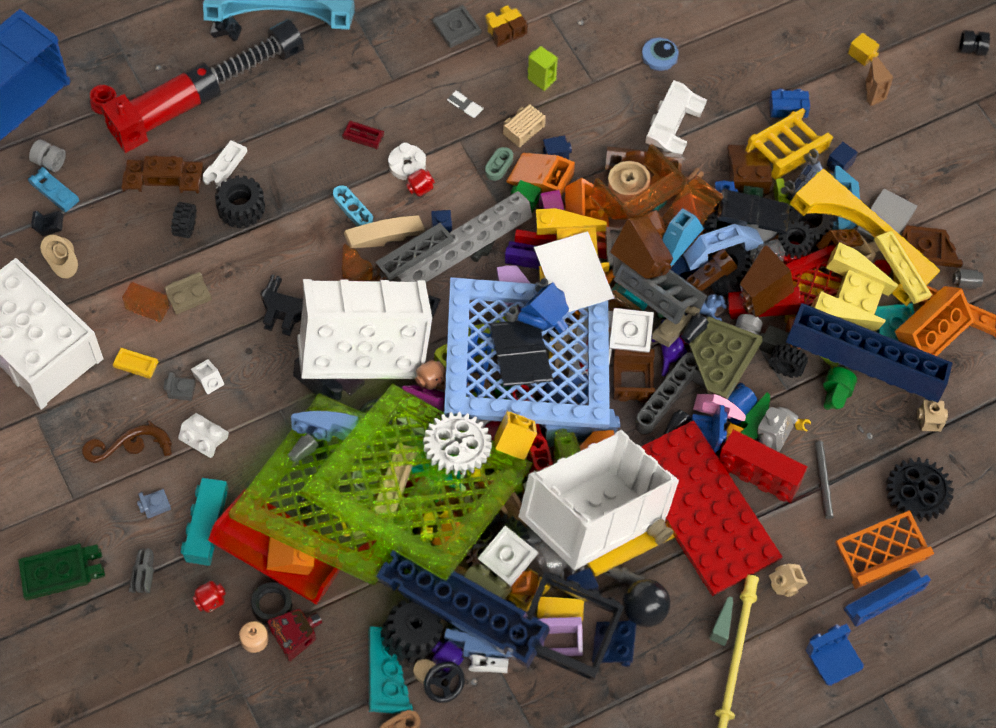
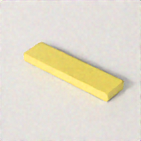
M893 231L876 236L874 239L875 243L913 304L929 299L932 294Z

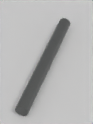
M822 441L815 442L825 518L832 519L834 516L824 445Z

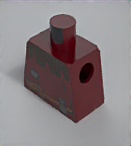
M301 609L267 621L271 633L289 661L293 660L316 640L313 628L323 623L317 612L306 618Z

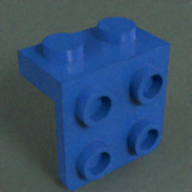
M719 405L713 417L693 414L691 417V421H695L715 453L720 451L722 442L726 441L727 431L724 430V424L727 421V412L724 411V405Z
M847 623L842 626L838 624L831 627L828 633L824 635L819 633L811 637L806 648L807 654L828 686L861 671L864 667L848 640L851 630Z

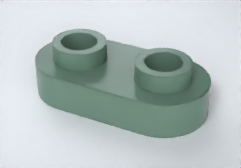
M498 148L486 164L485 175L488 179L497 181L504 176L513 162V152L509 148Z

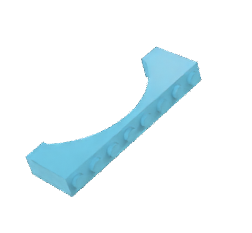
M204 0L203 14L205 21H222L229 16L245 12L288 10L317 17L331 25V28L350 29L354 14V0Z

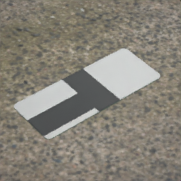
M455 91L447 99L473 118L483 110L482 107L458 91Z

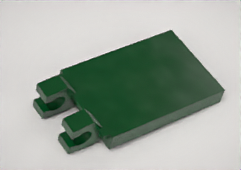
M79 543L18 559L24 599L28 601L89 585L91 579L105 577V569L101 563L91 566L88 563V560L102 558V551L98 544L83 547Z

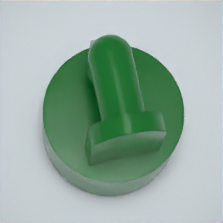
M844 367L829 369L823 384L827 392L824 402L826 410L843 408L846 399L852 396L857 383V376L851 370Z

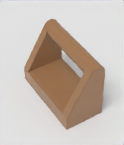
M877 57L872 59L865 81L866 97L870 106L886 100L893 80L891 73Z

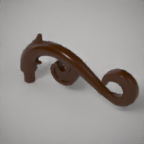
M148 421V425L137 426L123 433L102 455H92L94 448L100 447L103 450L106 448L105 444L97 439L87 441L83 446L82 454L85 460L91 463H98L106 459L122 445H124L128 453L138 454L143 451L145 446L142 438L137 436L149 435L156 438L153 441L159 443L160 448L163 449L164 456H170L172 454L170 447L172 442L169 435L163 429Z

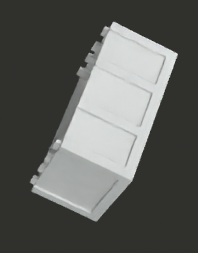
M15 258L0 270V367L11 377L17 387L20 386L34 399L35 404L42 410L58 393L94 364L101 362L103 356L94 331Z
M303 279L304 298L301 328L297 338L302 379H415L417 377V368L424 364L426 360L432 323V314L424 280H417V282H389V280L373 282L348 280L312 281V279Z
M620 430L615 432V435L597 444L593 443L588 448L566 459L562 458L557 463L541 471L529 474L518 517L576 570L647 532L651 525L659 519L665 521L679 480L668 470H664L652 456L647 455L643 448L638 444L636 445L624 431Z

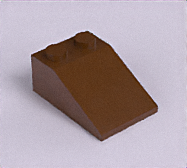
M728 145L730 182H734L735 189L744 194H769L772 184L770 161L757 148L747 153L745 151L747 145Z

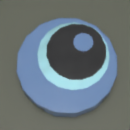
M654 38L647 41L643 46V62L647 63L651 69L663 71L670 69L671 66L676 64L678 49L672 41L665 38Z

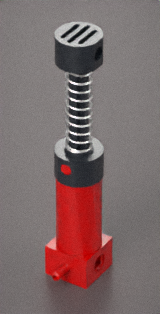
M287 19L267 30V42L263 43L261 41L259 46L255 44V48L252 50L248 48V52L242 51V55L236 54L234 59L230 57V61H223L224 64L221 66L217 64L215 69L213 67L210 69L206 63L202 62L130 101L123 94L101 105L108 130L125 153L148 142L146 132L221 95L219 82L224 84L225 79L231 80L232 76L237 77L238 73L243 74L244 69L249 71L250 66L256 67L257 63L262 64L263 60L268 61L269 56L274 58L275 53L282 60H286L303 51L304 42L296 26L291 20Z

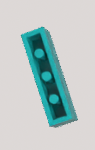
M202 478L201 484L197 485L195 497H197L196 504L193 503L191 506L190 514L192 520L186 526L187 540L181 546V554H183L185 562L211 565L215 544L209 542L208 539L214 523L224 511L229 491L226 481Z

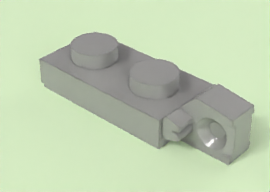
M607 227L605 231L607 262L613 265V276H616L623 262L611 254L610 251L623 227Z

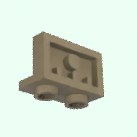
M201 272L190 274L186 278L171 282L168 286L164 287L167 299L176 315L212 300Z

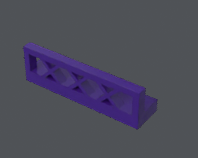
M509 241L505 253V264L539 269L541 264L534 249L537 246Z

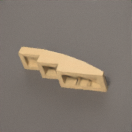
M418 215L364 224L345 230L344 235L350 248L382 247L386 242L403 241L406 236H419L426 230Z

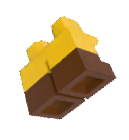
M507 5L500 9V16H496L493 12L486 14L488 33H491L497 48L527 35L528 23L516 8L512 10Z

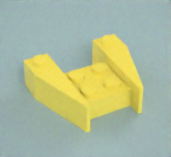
M839 242L831 252L826 266L827 269L843 276L837 295L833 297L821 291L814 299L811 307L871 331H877L886 321L874 315L881 294L890 296L898 284L859 251Z

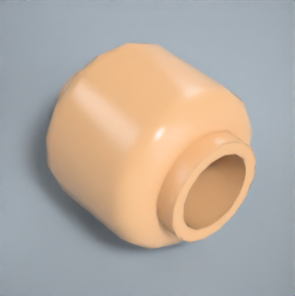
M252 621L246 623L239 633L241 645L248 652H260L268 644L267 629L260 622Z

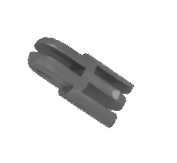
M141 548L137 552L129 586V592L131 593L136 591L138 593H143L144 591L145 593H150L154 573V568H152L154 554L149 548L146 550Z

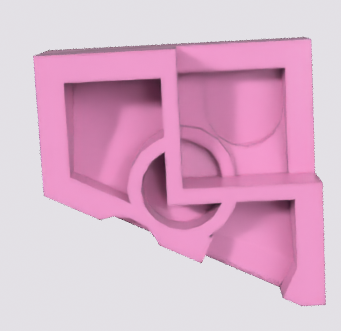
M697 394L693 410L713 416L719 405H724V411L727 412L728 419L732 417L745 421V414L727 399L716 394Z

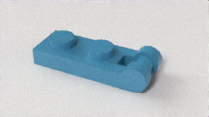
M41 167L35 176L32 175L28 178L29 183L65 213L79 202V197L53 177L44 167Z

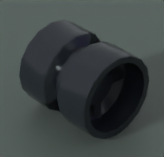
M963 30L960 37L959 52L963 54L974 52L975 55L986 56L990 45V33L979 31L975 34L974 31Z

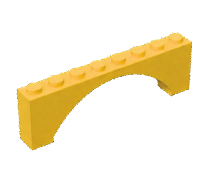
M824 168L801 188L790 202V205L803 216L820 213L842 217L861 226L874 238L893 231L926 286L941 271ZM893 272L894 282L898 286L892 294L907 307L912 301Z

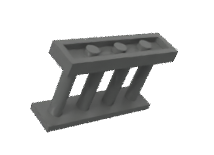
M622 263L614 279L675 325L680 323L687 307L695 306L701 310L707 298V295L672 270H669L666 275L645 279L628 265Z

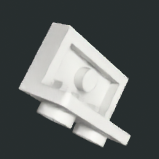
M195 413L182 423L178 439L211 458L214 456L216 447L228 438L229 432Z

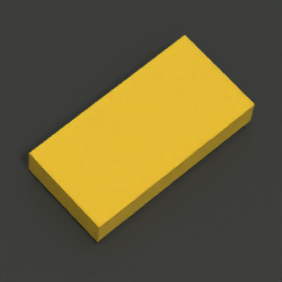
M120 348L113 362L114 368L151 379L158 365V359L124 348Z

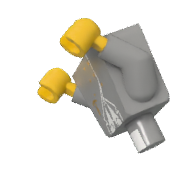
M770 407L758 427V442L780 452L794 427L793 424H795V428L798 431H808L804 428V424L811 425V422L808 419H798V415L787 408Z

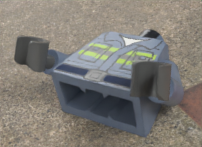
M816 149L809 150L810 153L805 154L804 159L807 162H811V164H807L794 183L792 181L784 183L785 187L781 189V192L784 195L788 194L787 199L792 201L795 194L823 169L819 160H816L819 157Z

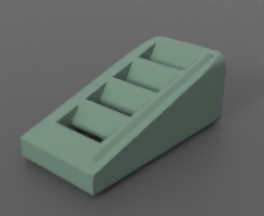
M730 596L727 597L709 637L710 640L722 646L726 645L729 637L733 598Z

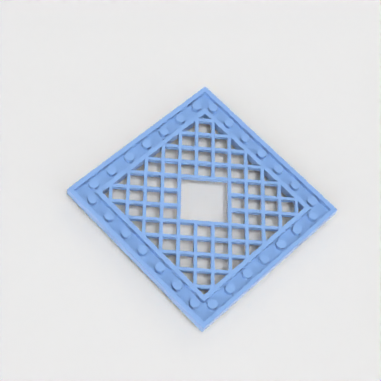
M450 277L444 415L446 417H449L450 412L453 413L454 417H457L458 412H461L462 417H465L468 413L469 419L477 417V420L502 421L506 411H510L531 419L536 424L609 429L608 300L578 309L584 315L580 320H577L572 315L577 310L566 313L562 317L563 320L568 317L574 324L560 335H557L552 330L554 326L541 332L542 336L548 332L554 337L549 343L544 339L543 341L545 347L554 354L548 360L550 368L554 371L552 377L554 378L558 375L564 380L562 384L557 386L553 381L542 382L538 385L532 383L531 385L534 388L528 393L520 387L521 385H514L506 391L500 385L503 383L502 378L496 382L490 376L495 371L500 373L499 365L491 359L497 353L491 342L492 338H487L481 332L489 328L488 323H495L498 320L506 322L502 317L506 313H510V307H517L519 305L522 308L537 293L535 290L536 284ZM485 301H492L493 303L488 305ZM478 302L485 307L479 313L473 308ZM505 303H514V304H512L510 307H508ZM498 304L505 309L500 314L492 309ZM469 310L475 315V316H474L473 318H471L470 320H469ZM488 311L495 317L489 322L482 316ZM477 319L485 324L480 329H477L472 324ZM586 319H588V329L581 324ZM577 326L584 331L579 337L572 332ZM468 327H470L472 330L475 331V332H474L473 334H471L469 337H468ZM569 334L574 341L567 344L561 338ZM477 335L484 341L479 346L471 341ZM587 335L588 346L582 341V339ZM557 341L565 347L559 352L552 347ZM468 343L474 348V349H473L471 352H469V353H468ZM577 343L584 348L579 354L571 348ZM487 344L494 350L488 356L481 350ZM567 350L574 356L570 361H567L562 356ZM476 352L483 357L478 363L471 358ZM587 352L588 362L582 358V356ZM557 358L564 363L559 369L552 364ZM467 360L473 365L469 370H467ZM576 360H579L584 365L579 371L571 365ZM488 362L494 368L486 372L480 366ZM567 367L575 373L570 378H567L562 373ZM476 369L483 375L478 380H475L470 375ZM587 369L588 379L581 374ZM576 377H579L584 382L579 388L571 382ZM468 378L472 384L466 388V380ZM486 378L493 384L487 390L480 384ZM546 383L554 388L549 394L541 389ZM567 384L574 390L570 395L561 390ZM475 386L483 392L478 397H474L469 392ZM587 386L588 397L582 392V390ZM495 388L503 393L497 399L490 394ZM516 389L524 395L519 400L514 399L510 395ZM536 391L544 397L538 402L531 397ZM557 392L564 398L559 403H556L551 398ZM576 394H579L584 399L579 405L571 399Z

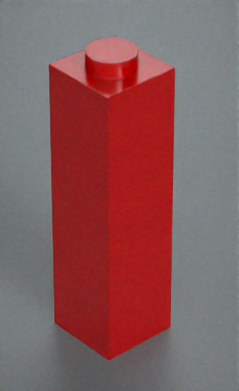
M794 287L792 294L758 317L797 314L801 303L805 304V295L801 294L800 287ZM741 292L728 293L731 319H737L742 314L753 315L752 313H747L742 305L744 301L740 296Z

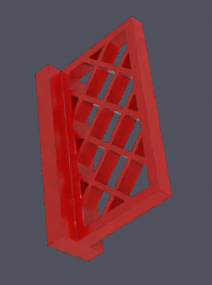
M836 244L786 264L791 270L792 280L797 282L796 287L799 286V283L810 286L809 293L800 291L801 294L807 297L805 304L808 306H812L814 299L817 297L811 294L813 287L824 290V293L828 291L827 294L831 296L837 295L839 288H830L828 283L829 280L841 283L842 279L831 276V270L829 275L818 272L819 267L827 266L831 252L836 247ZM802 274L814 275L812 282L801 279ZM816 276L827 279L826 285L814 283Z

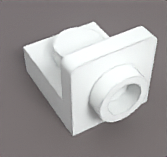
M208 359L191 369L193 375L202 384L207 394L224 385L218 369Z

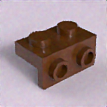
M856 229L830 230L822 236V240L817 244V247L821 250L833 244L837 246L839 242L848 247L862 246L864 241Z

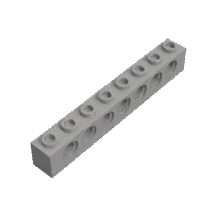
M517 191L450 232L454 239L452 243L393 278L394 282H417V280H424L425 283L532 218L529 201ZM444 236L437 241H443L446 237ZM429 246L425 247V248L422 249L421 251H426V250H428V249H429ZM412 255L411 257L407 258V259L404 260V261H410V260H412V259H413V255ZM397 265L391 268V272L397 268Z

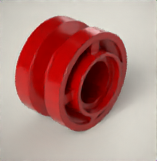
M108 85L94 87L90 92L91 109L95 113L103 115L101 105L117 98L116 91Z

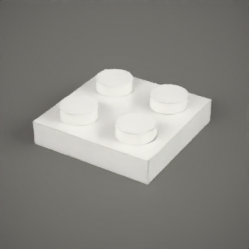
M614 308L609 348L649 353L654 312Z
M504 526L478 559L512 586L538 552Z

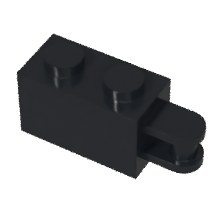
M299 357L294 360L293 376L320 399L327 396L332 401L341 400L343 386L336 381L337 379H302Z

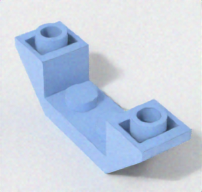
M732 224L700 235L683 255L689 269L693 270L707 264L708 254L739 243L742 244L746 251L764 246V242L757 229Z

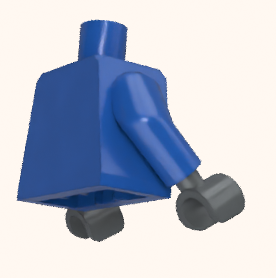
M546 278L541 279L540 283L536 282L535 290L537 293L520 309V313L515 306L510 307V313H506V320L509 322H514L518 318V321L543 331L554 326L560 334L569 327L562 318L569 311L565 293L557 288L554 282L548 284Z

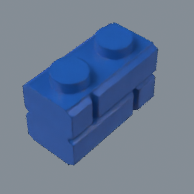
M777 89L771 91L769 99L770 117L786 118L793 111L797 112L803 108L805 113L802 118H808L810 111L809 91L801 89L793 91Z

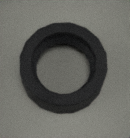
M276 582L262 584L253 592L251 598L253 614L257 620L268 625L267 621L289 613L293 608L291 594L288 589ZM269 593L280 594L284 599L283 609L276 614L269 615L263 613L259 607L260 599Z

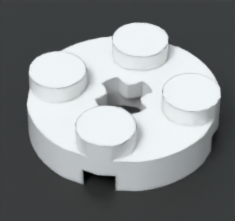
M402 143L389 155L388 164L390 171L396 178L407 180L408 175L422 168L425 170L426 155L418 147L409 143ZM404 160H410L411 164L407 163L405 165Z

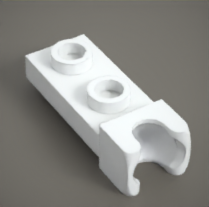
M230 140L214 163L203 173L204 184L208 185L211 181L215 180L217 187H221V182H227L226 179L246 155L247 148Z

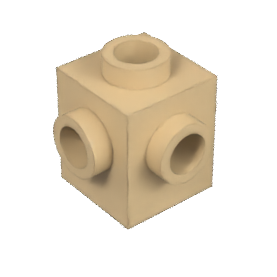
M924 400L921 407L917 409V419L920 420L921 431H942L948 418V410L944 408V401L937 403L932 400Z
M797 564L781 565L775 569L774 573L769 575L772 582L771 586L777 595L793 596L798 593V589L808 584L800 565Z

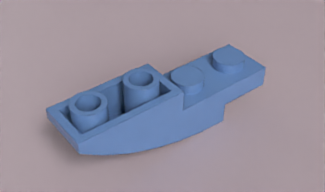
M329 411L300 412L291 416L292 430L301 434L308 433L319 440L330 442L332 437L336 436L341 440H348L372 448L375 442L374 429L359 425L358 417Z
M446 629L445 641L451 640L458 647L464 648V657H470V655L497 658L512 657L510 651L504 655L461 629Z

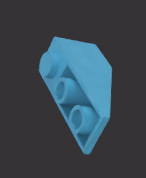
M683 208L669 223L662 239L673 257L670 264L671 267L704 229L698 218Z

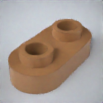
M407 710L383 723L380 728H420V717L415 711ZM407 721H412L414 724L412 726H407L405 723Z

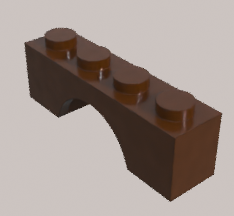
M607 147L605 169L611 170L621 162L633 161L645 166L648 171L661 175L681 177L682 154Z

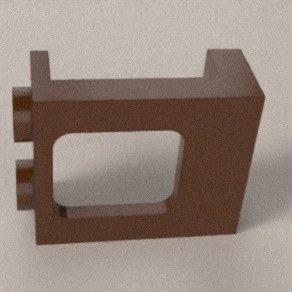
M614 349L613 400L648 402L655 393V349H650L649 353ZM622 372L644 373L645 388L621 387Z

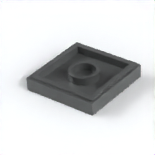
M464 5L432 19V24L449 48L481 34L480 27Z

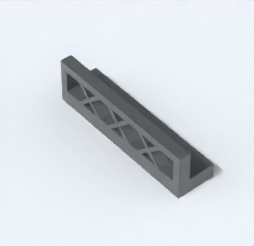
M438 223L376 261L377 273L381 278L385 276L390 281L452 243L454 239L444 226ZM444 236L446 237L443 241H437ZM429 246V249H428V250H426V251H421V250L424 249L425 247ZM413 255V259H412V260H410V261H404V260H406L407 258H409V257H411V256ZM397 265V268L391 272V268Z

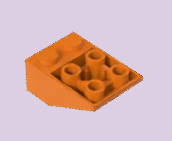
M522 153L506 182L517 186L520 180L540 187L541 193L559 190L562 197L565 192V186L570 183L574 175L575 162L558 155Z

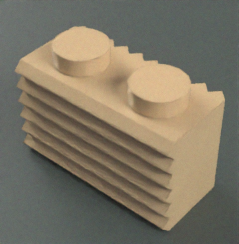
M528 104L525 108L521 107L512 119L508 118L504 122L503 135L518 147H521L534 134L544 128L545 115L531 104Z

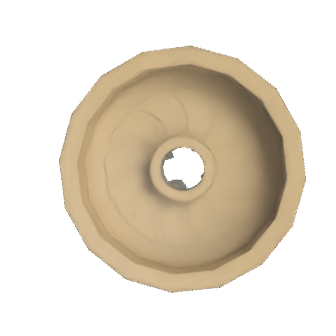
M625 161L615 165L610 170L608 176V197L610 202L615 207L626 211L636 210L644 206L648 201L650 193L649 171L645 166L633 161Z

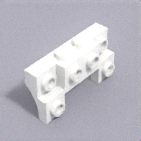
M673 80L664 101L661 100L659 102L657 115L654 114L650 124L652 126L646 136V143L662 148L663 152L683 154L687 141L676 137L675 134L685 113L700 118L707 99L697 96L684 84Z

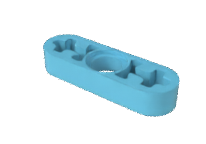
M337 186L333 190L334 202L357 227L373 222V215L349 188ZM338 194H345V199L342 196L338 197ZM350 205H357L359 207L356 211L348 209ZM361 217H362L364 220H367V219H368V222H365V221H362V222H361Z

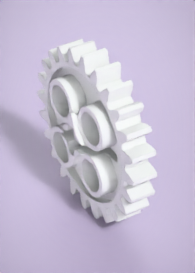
M450 412L449 418L442 414L441 421L435 418L434 424H429L428 430L425 431L423 444L424 452H427L426 458L432 459L431 465L438 463L439 471L443 467L446 468V474L453 470L454 475H457L458 471L461 470L462 474L465 475L467 469L473 473L474 466L480 469L481 462L486 463L487 457L490 456L492 443L490 442L491 435H487L488 428H483V422L476 423L477 417L470 420L468 413L465 417H462L461 412H458L457 417H454L453 413Z

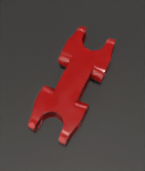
M523 384L520 386L527 393L530 391L527 385ZM516 389L514 392L511 393V396L514 399L519 400L520 398H517L515 393L516 391H518ZM536 424L537 434L524 461L528 476L535 471H541L553 465L547 441L542 436L539 424Z

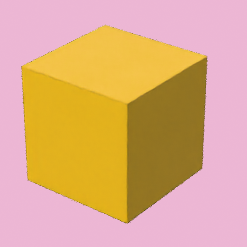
M506 411L495 435V449L525 460L537 434L535 421Z

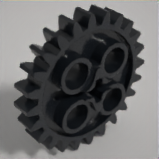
M920 457L917 458L916 462L909 458L908 464L902 460L900 466L896 464L894 470L890 471V477L886 481L888 485L885 490L889 491L887 498H893L890 505L898 506L896 512L900 510L907 512L910 510L913 518L917 516L919 522L922 521L923 517L927 521H930L932 516L937 519L940 514L943 515L946 509L949 508L950 502L954 497L951 495L954 488L950 487L952 480H946L949 474H942L943 467L935 468L936 462L930 465L929 459H926L923 463ZM908 475L913 476L915 480L910 479ZM928 481L933 482L936 486L930 485ZM903 493H908L911 498L906 497ZM924 499H928L931 504L926 503Z
M496 514L495 519L490 516L487 522L482 519L480 528L478 525H474L476 531H469L472 537L465 539L469 545L464 547V550L467 552L464 554V557L467 559L466 563L470 567L476 564H483L478 559L479 556L504 526L530 545L528 542L530 538L527 533L528 530L519 519L516 520L514 516L509 518L507 514H504L503 517ZM492 570L490 571V573H492V574L495 575L496 577L498 576V575H497L496 573H494Z

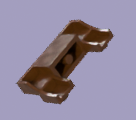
M153 155L145 156L144 160H127L121 188L123 192L126 189H137L139 192H142L144 182L145 186L179 187L180 193H183V191H196V194H199L204 165L203 162H186L183 160V157L177 156L160 157Z

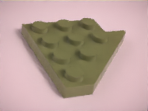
M708 316L709 324L707 329L690 344L688 343L707 393L716 394L728 400L763 339L760 335Z

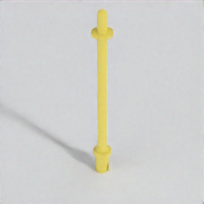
M747 575L744 590L740 594L743 605L722 709L715 711V715L720 718L718 728H727L728 720L735 717V714L730 709L751 604L757 600L756 590L759 578L754 575Z

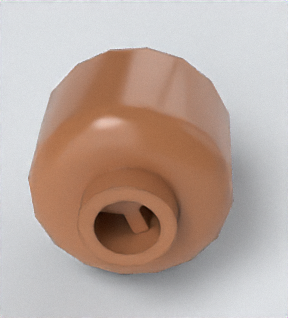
M429 360L417 368L415 380L421 388L425 387L428 390H432L445 381L446 370L439 361Z

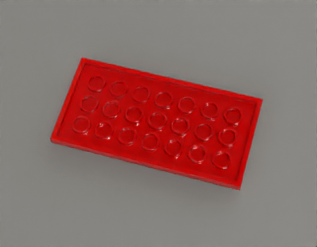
M694 420L641 446L647 455L652 456L664 470H668L679 480L665 523L674 531L675 539L712 597L746 579L747 575H754L783 558Z

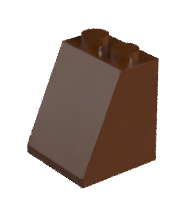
M647 216L627 219L610 251L611 254L645 279L666 275L671 269L670 264L673 260L668 248Z
M767 245L764 246L740 283V296L744 301L742 305L747 313H752L756 318L794 292L791 270Z

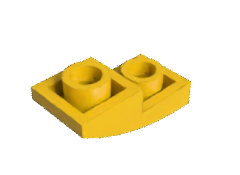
M541 597L538 603L537 618L581 617L583 622L584 601L581 599Z

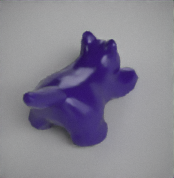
M680 337L670 347L661 344L664 358L662 376H666L668 373L669 363L678 361L687 353Z

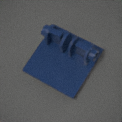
M610 621L596 623L592 663L595 660ZM618 621L601 663L622 662V666H630V663L633 662L635 623L631 621Z

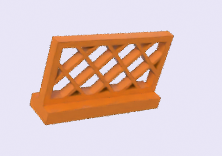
M910 510L835 541L852 576V584L855 589L927 560L934 555L931 546H927ZM905 517L910 524L908 531L898 527L899 521ZM886 526L893 529L890 538L880 535L882 527ZM896 531L907 535L904 544L893 540ZM864 534L875 537L872 546L861 542ZM910 536L917 539L921 547L914 549L907 546ZM878 538L888 542L886 552L875 548ZM849 541L856 544L854 553L847 552L842 543ZM892 544L902 548L900 556L889 554ZM859 546L870 550L867 559L857 556ZM873 551L884 556L882 563L877 564L870 561ZM855 559L866 563L864 570L856 573L853 567Z

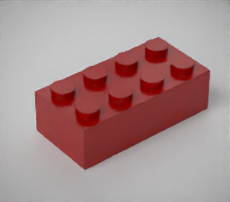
M734 429L725 442L719 458L728 473H732L743 482H750L761 491L769 492L779 500L789 503L792 502L808 468V466Z

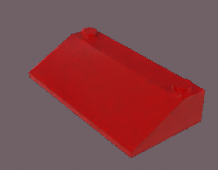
M246 489L242 491L214 523L208 539L209 542L316 605L325 595L351 555L350 550ZM271 528L313 534L315 557L314 567L309 575L267 570Z

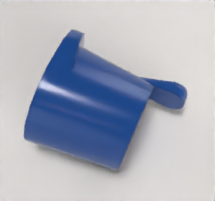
M739 383L728 398V401L736 405L745 416L758 403L754 392L743 383ZM730 417V419L727 418V420L733 424H739L741 422L740 420Z

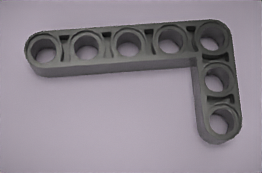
M691 352L686 353L638 413L636 430L640 434H650L691 381L706 389ZM664 392H670V393H672V394H671V395H667V394H665ZM653 406H658L661 409H655ZM646 420V421H648L649 423H648V424H644V423H642L641 421Z

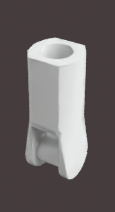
M470 655V671L507 674L508 658ZM480 662H486V666H480Z

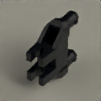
M271 275L266 289H263L260 293L262 302L267 310L263 320V324H265L264 329L272 331L277 319L284 320L281 326L283 329L282 334L290 336L295 324L301 321L303 298L299 299L277 293L282 278L276 276V279H274L275 275Z

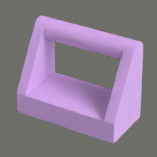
M581 617L539 618L540 621L549 625V634H577V647L549 649L566 656H583Z

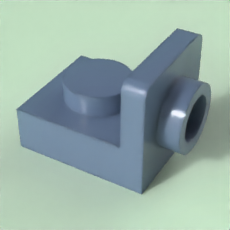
M164 489L146 496L142 492L138 493L140 500L137 501L141 513H146L147 518L171 510Z

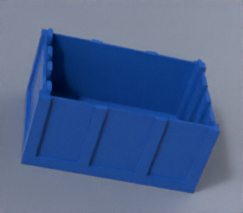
M21 9L0 25V141L12 130L19 127V124L39 107L46 104V101L61 88L69 85L71 82L66 74L59 50L58 37Z

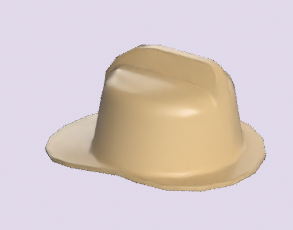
M58 235L46 236L41 242V253L52 270L61 278L74 276L77 272L78 260L74 254L72 243Z

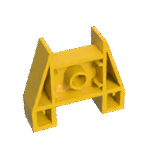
M556 208L536 209L537 235L557 234V240L588 231L597 253L596 232L606 231V221ZM609 262L601 263L604 273L609 272ZM539 266L540 281L546 278L541 266Z

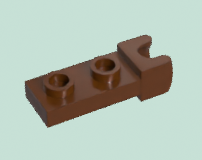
M721 249L713 255V259L685 280L698 290L703 291L723 275L728 276L735 271L737 265L725 249Z

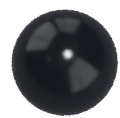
M641 579L632 583L626 589L622 605L624 606L625 615L631 622L640 627H653L665 620L670 611L671 601L668 591L662 584L651 579Z

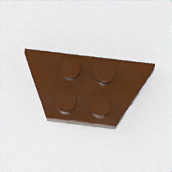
M906 226L901 236L915 249L919 250L930 262L938 266L962 268L963 261L958 258L955 252L956 248L950 241L946 230Z

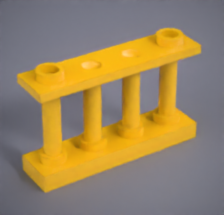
M803 108L797 112L793 111L785 119L758 134L751 135L748 139L745 151L748 153L757 148L773 164L774 168L771 174L775 180L806 163L807 161L804 159V156L810 153L809 150L816 149L819 154L828 150L833 136L829 133L823 136L816 135L802 121L805 113ZM796 125L813 142L805 144L790 128ZM784 133L799 150L791 151L777 136ZM770 140L786 157L778 159L764 143Z

